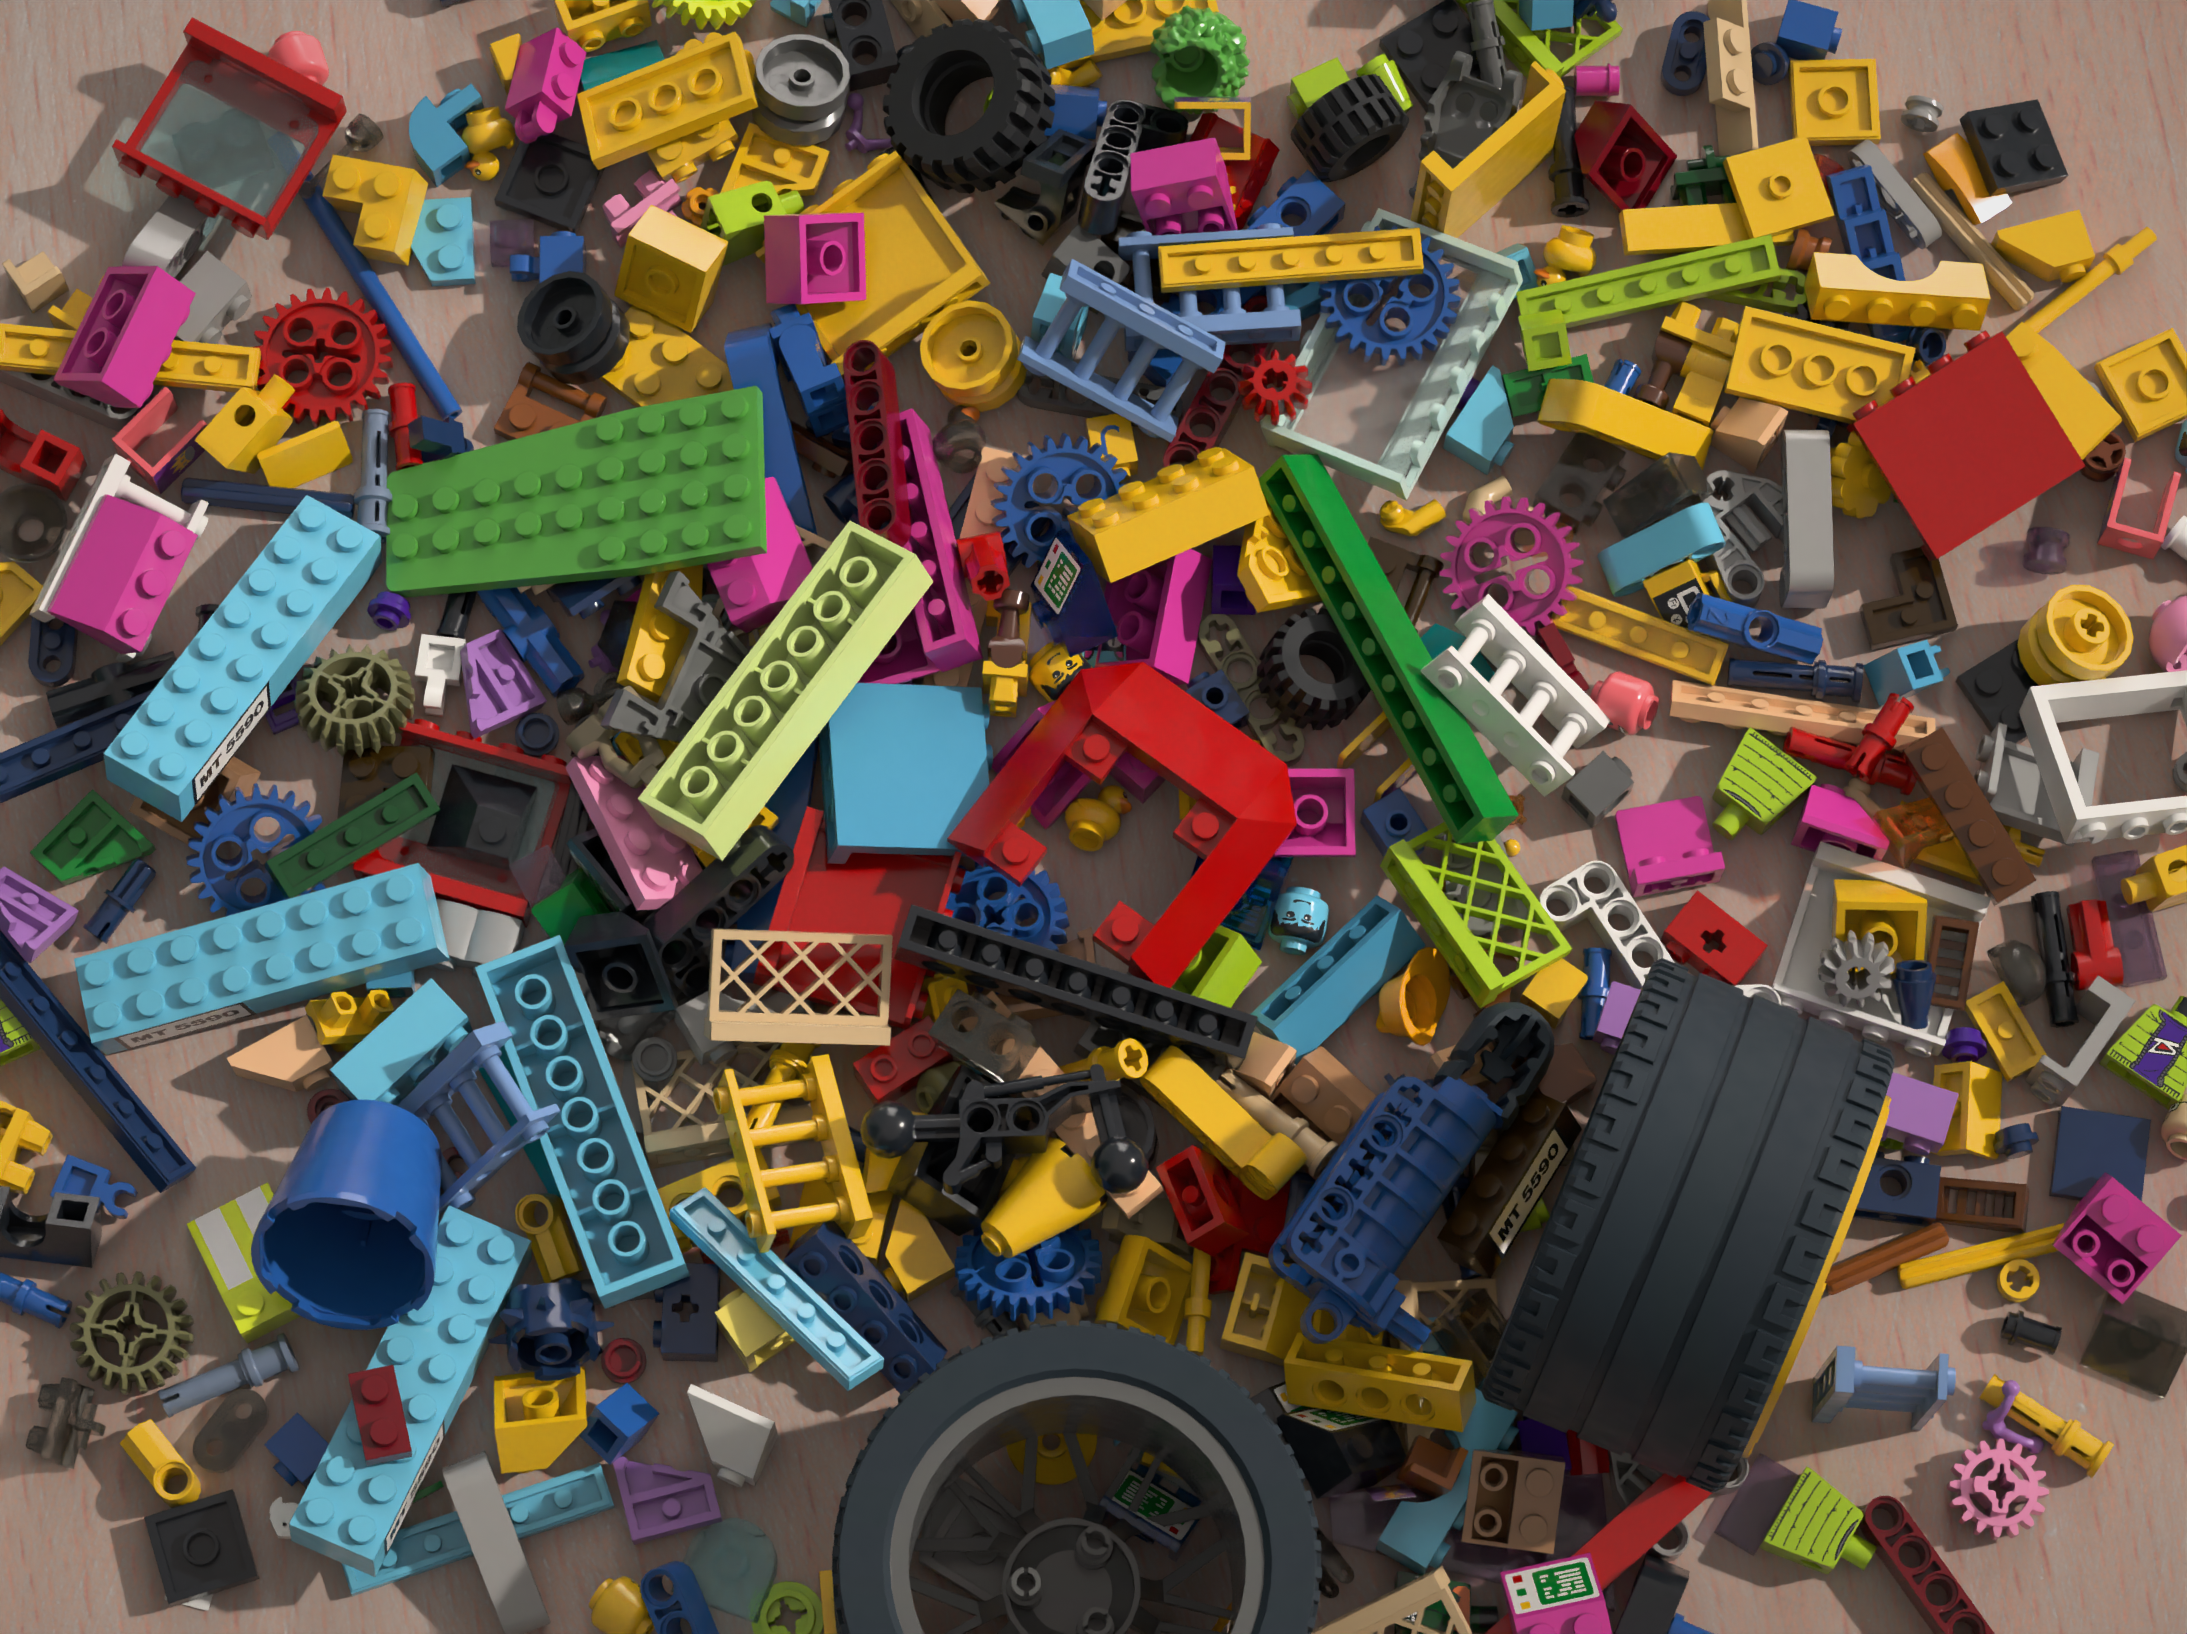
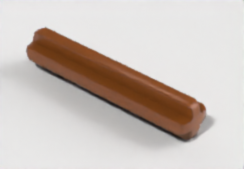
M1936 1222L1835 1265L1829 1271L1825 1281L1827 1283L1825 1288L1829 1294L1834 1295L1893 1270L1902 1263L1914 1261L1940 1250L1948 1245V1234L1940 1222Z

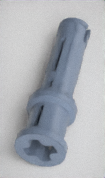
M368 409L362 413L361 487L354 493L353 502L358 505L357 523L381 536V543L386 542V535H390V528L387 527L388 503L392 501L391 491L387 488L388 424L390 413L382 409Z
M285 1333L277 1335V1340L252 1351L249 1348H245L238 1354V1359L167 1389H161L158 1391L160 1400L164 1401V1404H162L163 1408L170 1418L174 1414L246 1384L256 1388L262 1386L264 1379L288 1369L293 1373L299 1370V1366Z

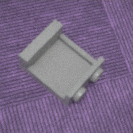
M1998 722L1990 736L1983 735L1979 742L1976 760L1981 761V766L1974 776L1976 783L2003 825L2065 844L2032 748L2005 740L2007 725ZM2082 748L2074 762L2070 761L2085 806L2089 807L2092 806L2099 753ZM2070 843V844H2065V845H2068V846H2072V847H2073V846L2075 845V843Z
M2098 975L2076 1005L2077 1013L2093 1023L2095 1027L2066 1068L2048 1056L2042 1055L2025 1079L2032 1086L2030 1088L2031 1092L2048 1104L2056 1102L2062 1106L2078 1086L2136 1001Z

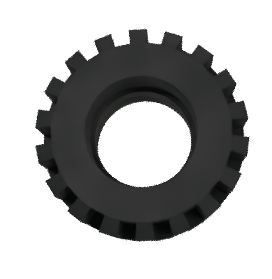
M1370 74L1342 83L1319 98L1302 114L1290 135L1291 140L1319 180L1328 183L1352 176L1382 157L1400 139L1408 126L1409 118L1380 76Z
M1311 608L1303 610L1300 616L1296 613L1290 616L1280 626L1259 657L1261 663L1257 667V676L1263 678L1258 685L1261 694L1268 693L1269 698L1266 703L1270 709L1277 707L1281 711L1278 717L1285 722L1289 717L1296 720L1295 727L1304 729L1307 724H1311L1313 730H1322L1326 724L1330 728L1338 726L1343 719L1347 720L1371 691L1368 682L1330 613L1325 608H1321L1318 614ZM1299 655H1311L1325 662L1334 675L1335 683H1322L1309 676L1301 665Z

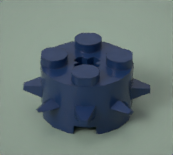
M564 1278L557 1283H542L534 1286L520 1284L514 1287L509 1293L510 1300L505 1305V1309L499 1313L500 1318L504 1321L505 1334L488 1339L491 1344L506 1345L508 1362L517 1373L522 1368L534 1372L535 1380H562L580 1374V1365L589 1361V1359L595 1362L597 1357L603 1352L598 1344L597 1332L613 1327L614 1322L596 1321L594 1302L589 1293L582 1289V1283L573 1278Z

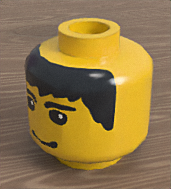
M1052 641L1041 648L1030 660L1028 665L1032 669L1029 674V681L1050 703L1059 698L1081 669L1093 667L1072 644L1064 642L1057 645Z

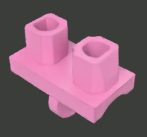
M649 170L634 183L636 191L643 198L637 205L631 207L621 194L615 195L603 204V213L610 224L612 238L620 249L626 245L628 234L650 205L677 217L672 210L682 204V200L678 194L680 187L673 179L666 182L656 172Z

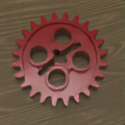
M310 288L307 289L306 301L300 302L297 296L291 294L290 301L292 307L286 309L283 305L276 303L275 308L278 317L274 319L264 315L262 318L268 331L254 332L256 341L263 345L253 347L260 348L261 351L258 376L261 377L257 381L258 391H261L275 374L284 379L295 390L282 409L286 413L294 410L296 424L300 425L306 415L311 417L314 428H318L322 417H328L331 423L337 421V415L341 413L351 422L353 421L352 408L357 406L362 411L368 410L365 398L369 396L380 400L381 395L376 384L388 385L390 382L388 375L382 371L383 369L393 368L392 358L384 355L393 350L391 341L382 339L388 334L385 324L375 325L378 321V315L375 310L363 314L365 310L363 299L360 298L352 305H349L350 301L347 291H343L337 300H333L330 288H326L322 299H316L314 292ZM301 329L313 332L312 336L304 342L292 340L295 332ZM351 332L356 335L354 341L348 345H340L335 342L336 338L342 333ZM287 352L294 354L287 358L283 357V355ZM321 353H328L327 356H324L322 363L315 362V360L320 358ZM357 357L360 358V361L358 363H352L351 361H349ZM303 370L308 372L307 378L300 383L287 381L288 376L294 371ZM340 373L352 376L349 383L344 386H334L331 384L334 376Z

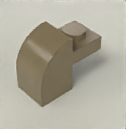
M1107 1195L1105 1201L1107 1204L1102 1210L1103 1221L1101 1228L1110 1233L1109 1241L1121 1245L1125 1235L1145 1236L1176 1255H1193L1194 1247L1187 1244L1169 1199L1154 1198L1128 1219Z

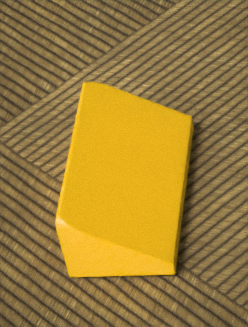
M338 421L323 425L257 454L269 486L287 488L298 487L353 463L352 454Z

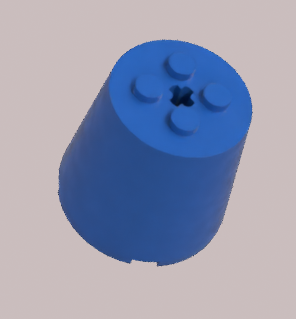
M376 1100L341 1102L327 1108L315 1118L259 1221L253 1236L251 1257L254 1270L260 1282L270 1294L275 1291L293 1304L291 1311L308 1320L330 1327L350 1330H370L398 1323L400 1316L413 1309L418 1311L424 1305L432 1291L436 1273L442 1170L441 1147L437 1137L428 1125L401 1107Z

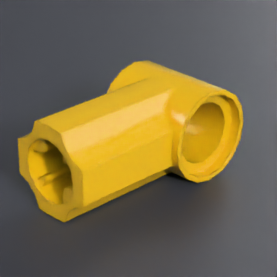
M549 1193L530 1194L520 1199L515 1209V1220L519 1228L526 1232L528 1239L532 1242V1251L544 1283H555L561 1279L577 1275L584 1271L566 1223L567 1211L563 1200L557 1195ZM540 1202L545 1204L548 1209V1219L542 1226L534 1218L535 1207Z
M152 1419L139 1423L126 1434L119 1444L169 1507L174 1508L198 1500L201 1493V1483L198 1477ZM176 1475L188 1477L187 1486L182 1492L178 1494L167 1493L166 1487L171 1478Z

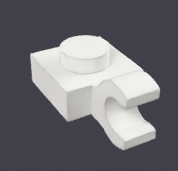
M421 634L415 678L416 681L427 682L423 707H426L425 715L443 717L447 685L460 686L462 677L460 651L466 644L465 639Z

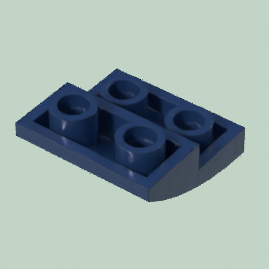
M639 576L557 583L546 589L553 602H559L568 617L579 613L581 618L585 619L605 606L601 598L615 589L621 596L639 585L642 580Z

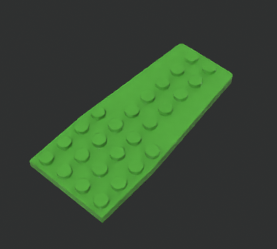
M757 386L632 408L457 454L451 458L438 459L391 472L387 477V488L392 494V501L388 503L387 527L390 528V535H386L387 588L393 593L409 598L639 576L767 553L763 393Z

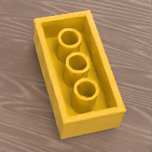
M1214 447L1202 451L1197 455L1198 460L1184 466L1175 464L1161 469L1157 473L1158 477L1144 483L1135 481L1125 484L1118 489V494L1105 500L1096 498L1082 503L1078 507L1079 511L1067 515L1083 563L1105 580L1113 583L1270 515L1254 466L1226 448Z

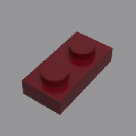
M394 1365L348 1374L366 1466L412 1457V1449Z

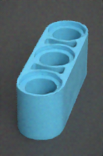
M1704 502L1685 508L1602 550L1597 557L1613 596L1622 597L1643 589V580L1648 576L1652 577L1660 569L1671 564L1684 562L1686 557L1697 562L1721 550L1726 545V542L1710 504Z

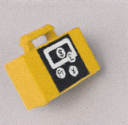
M1686 557L1684 562L1666 566L1652 577L1648 576L1643 580V587L1646 588L1661 619L1688 628V620L1686 618L1690 604L1694 601L1697 593L1715 597L1708 581H1712L1721 599L1733 602L1727 594L1719 571L1710 570L1703 573L1698 562H1694L1689 557Z

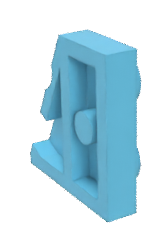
M471 197L424 200L411 249L432 287L476 284Z

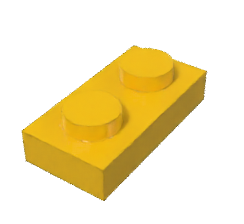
M2004 981L1966 1000L1965 1011L1975 1028L1981 1032L1982 1039L1987 1043V1049L2007 1082L2032 1070L2042 1055L2047 1056Z

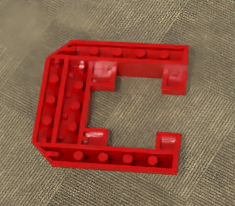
M1144 662L1081 669L947 838V841L982 867L988 864L1020 888L1047 854V847L1017 827L1016 824L1067 761L1101 785L1123 755L1128 752L1196 801L1192 809L1174 830L1172 837L1205 861L1155 925L1119 901L1093 934L1092 940L1129 966L1128 972L1134 977L1172 988L1295 829L1297 821L1287 764Z

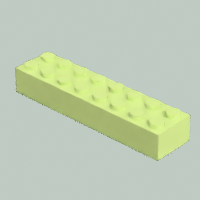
M852 521L846 524L638 797L639 802L657 825L719 860H724L933 583L932 578L916 554Z

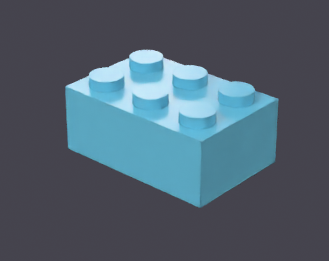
M430 978L338 1061L330 1071L339 1089L350 1101L376 1100L397 1106L473 1029L468 1016Z

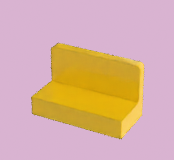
M1972 1061L1934 1065L1933 1085L1958 1093L1959 1095L1945 1142L1937 1154L1930 1153L1938 1156L1970 1153L1987 1160L1998 1159L1999 1154H1996L1994 1145L1997 1143L1995 1133L2000 1130L2002 1073Z

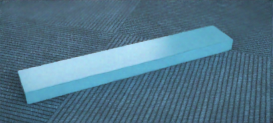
M706 1187L670 1209L669 1219L847 1391L883 1368L884 1358L773 1251L769 1249V1252L759 1253L756 1238L749 1237L746 1226Z
M600 1463L502 1495L519 1540L615 1508ZM454 1511L399 1530L376 1577L346 1564H341L352 1596L474 1556L458 1513Z

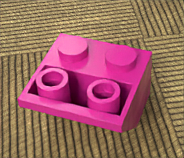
M1215 137L1130 153L1131 193L1145 230L1152 233V236L1237 230L1227 170Z
M2105 1172L2075 1206L2052 1245L2123 1304L2182 1235L2115 1178Z

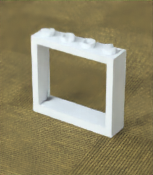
M2187 670L2032 686L2029 688L2019 714L2065 844L2088 841L2091 844H2095L2102 840L2115 838L2134 840L2144 835L2160 833L2177 835L2187 831V796L2086 807L2056 724L2060 722L2181 710L2187 727Z

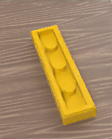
M1737 203L1625 209L1619 213L1624 256L1694 252L1749 239ZM1793 231L1772 236L1774 247L1790 246L1795 241Z
M1569 585L1568 589L1577 596V599L1574 601L1563 599L1561 601L1568 613L1565 616L1552 613L1553 622L1560 630L1713 686L1716 683L1730 645L1724 641L1687 630L1688 628L1571 585Z

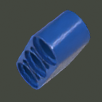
M673 1561L651 1569L644 1575L641 1580L640 1591L657 1634H684L680 1627L681 1618L689 1622L692 1634H719L697 1579L689 1566L683 1562ZM664 1575L670 1578L673 1583V1595L667 1593L663 1588L662 1579Z

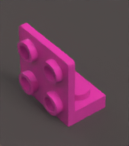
M1700 796L1618 810L1616 812L1615 820L1633 898L1720 882L1725 870L1722 851L1714 853L1703 800Z

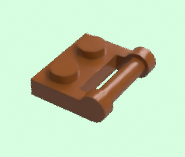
M527 362L520 373L515 389L494 427L495 434L503 438L514 440L601 417L605 409L607 397L596 392L590 395L573 386L562 383L542 373L541 367ZM533 388L584 410L581 420H576L530 399L529 396Z

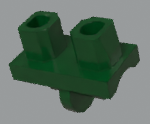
M1712 145L1702 146L1700 159L1687 160V171L1674 173V185L1670 187L1672 200H1679L1680 206L1707 205V196L1721 195L1723 204L1737 203L1723 165V161L1730 157V155L1715 157Z

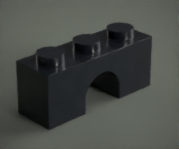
M0 1186V1257L88 1268L93 1267L102 1237L100 1197L55 1192L49 1213L34 1216L16 1208L11 1200L10 1187Z

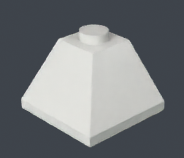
M691 1384L687 1394L712 1465L719 1470L717 1477L737 1487H742L744 1481L755 1486L778 1438L775 1422Z

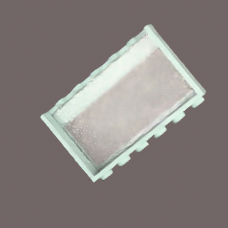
M1378 208L1372 221H1367L1363 225L1361 232L1374 231L1376 226H1379L1380 230H1391L1393 226H1397V229L1420 228L1421 242L1427 237L1431 238L1428 248L1430 253L1439 249L1444 250L1440 265L1453 263V272L1447 279H1459L1458 290L1451 294L1461 297L1459 307L1451 309L1457 314L1455 324H1445L1450 330L1448 337L1442 339L1435 336L1438 345L1434 352L1423 345V354L1419 361L1408 352L1406 353L1404 365H1399L1395 355H1389L1386 366H1382L1380 354L1374 353L1372 358L1366 363L1364 362V349L1359 348L1353 354H1348L1350 340L1347 338L1342 342L1336 343L1334 339L1339 328H1325V321L1332 313L1319 312L1320 317L1314 329H1309L1302 338L1300 355L1295 364V367L1300 365L1307 366L1308 376L1306 380L1312 382V393L1305 395L1308 399L1307 409L1300 410L1295 408L1296 419L1293 422L1288 420L1284 414L1279 415V424L1276 426L1271 424V415L1266 414L1260 421V425L1269 446H1278L1297 455L1318 454L1325 466L1392 492L1397 497L1407 500L1520 288L1523 279L1518 262ZM1407 275L1398 277L1389 294H1382L1379 308L1366 321L1368 326H1372L1376 322L1388 300L1392 296H1397L1399 285ZM1414 284L1409 287L1410 293L1418 298L1430 295L1429 289L1421 284ZM1354 294L1348 298L1349 302L1358 308H1363L1370 304L1369 300L1361 294ZM1390 318L1384 321L1385 326L1391 331L1400 332L1406 329L1405 323L1400 319Z

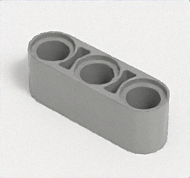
M181 194L178 198L169 196L133 240L125 254L122 266H158L175 278L211 233L219 215L216 218H212L203 214L194 207V201Z

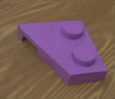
M501 628L466 643L461 649L460 655L470 731L474 739L541 709L547 702Z
M2 867L0 869V930L24 960L31 963L75 923L79 910L10 869Z
M619 1457L613 1462L634 1545L723 1522L711 1474L693 1470L679 1471L675 1470L672 1466L657 1463L648 1465L628 1461L626 1457Z

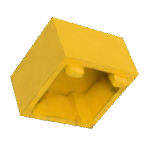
M650 205L628 234L614 296L691 333L714 302L729 242L658 207Z

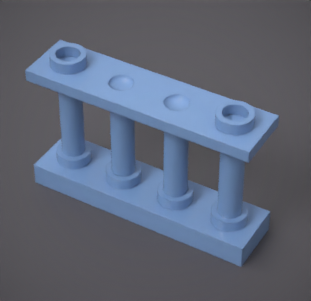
M1278 223L1262 224L1257 229L1153 236L1152 233L1147 231H1137L1129 233L1126 237L1119 238L1118 256L1124 261L1133 260L1135 293L1153 302L1150 259H1158V246L1294 237L1293 227H1283ZM1283 284L1266 285L1268 307L1264 309V312L1246 313V310L1241 309L1240 287L1222 289L1224 310L1216 315H1202L1198 311L1196 291L1179 292L1180 313L1177 316L1225 341V345L1300 340V309L1290 310L1289 307L1285 306ZM1127 326L1124 328L1125 351H1137L1144 340L1142 334Z
M1071 259L1063 272L1059 289L1065 292L1066 300L1040 343L1025 336L1021 343L1017 360L1021 361L1031 373L1038 376H1048L1132 421L1146 435L1156 439L1163 438L1171 443L1176 435L1179 419L1170 414L1197 369L1201 370L1204 368L1215 373L1223 360L1226 342ZM1090 306L1103 313L1105 320L1079 363H1076L1056 352V349L1081 307ZM1127 326L1142 334L1144 340L1118 383L1115 384L1096 374L1094 370L1119 329ZM1166 347L1179 354L1182 362L1154 405L1132 392L1158 349Z
M504 1021L473 1030L397 1105L420 1118L428 1126L427 1120L435 1115L469 1168L458 1179L442 1155L441 1187L444 1193L440 1196L439 1214L445 1212L448 1205L461 1211L470 1207L476 1201L474 1194L526 1144L532 1143L544 1136L550 1130L547 1124L561 1111L557 1104L533 1111L499 1057L502 1054L500 1048L513 1036ZM484 1067L518 1121L507 1132L475 1083L477 1079L475 1072L479 1068ZM459 1091L493 1144L483 1156L450 1106L453 1103L451 1096L455 1092Z
M1837 1345L1813 1377L1811 1422L1830 1424L1838 1412L1843 1411V1407L1911 1412V1430L1920 1431L1930 1419H1933L1934 1414L1947 1401V1395H1954L1956 1370L1955 1368L1948 1367L1949 1354L1939 1353L1926 1370L1864 1366L1862 1361L1855 1360L1856 1347Z

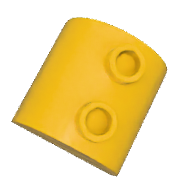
M1125 1235L1118 1253L1113 1256L1110 1262L1111 1275L1104 1295L1096 1303V1319L1094 1323L1104 1325L1107 1322L1117 1324V1329L1129 1331L1130 1327L1138 1328L1140 1332L1166 1337L1165 1342L1174 1346L1184 1317L1185 1299L1190 1297L1193 1264L1145 1236Z

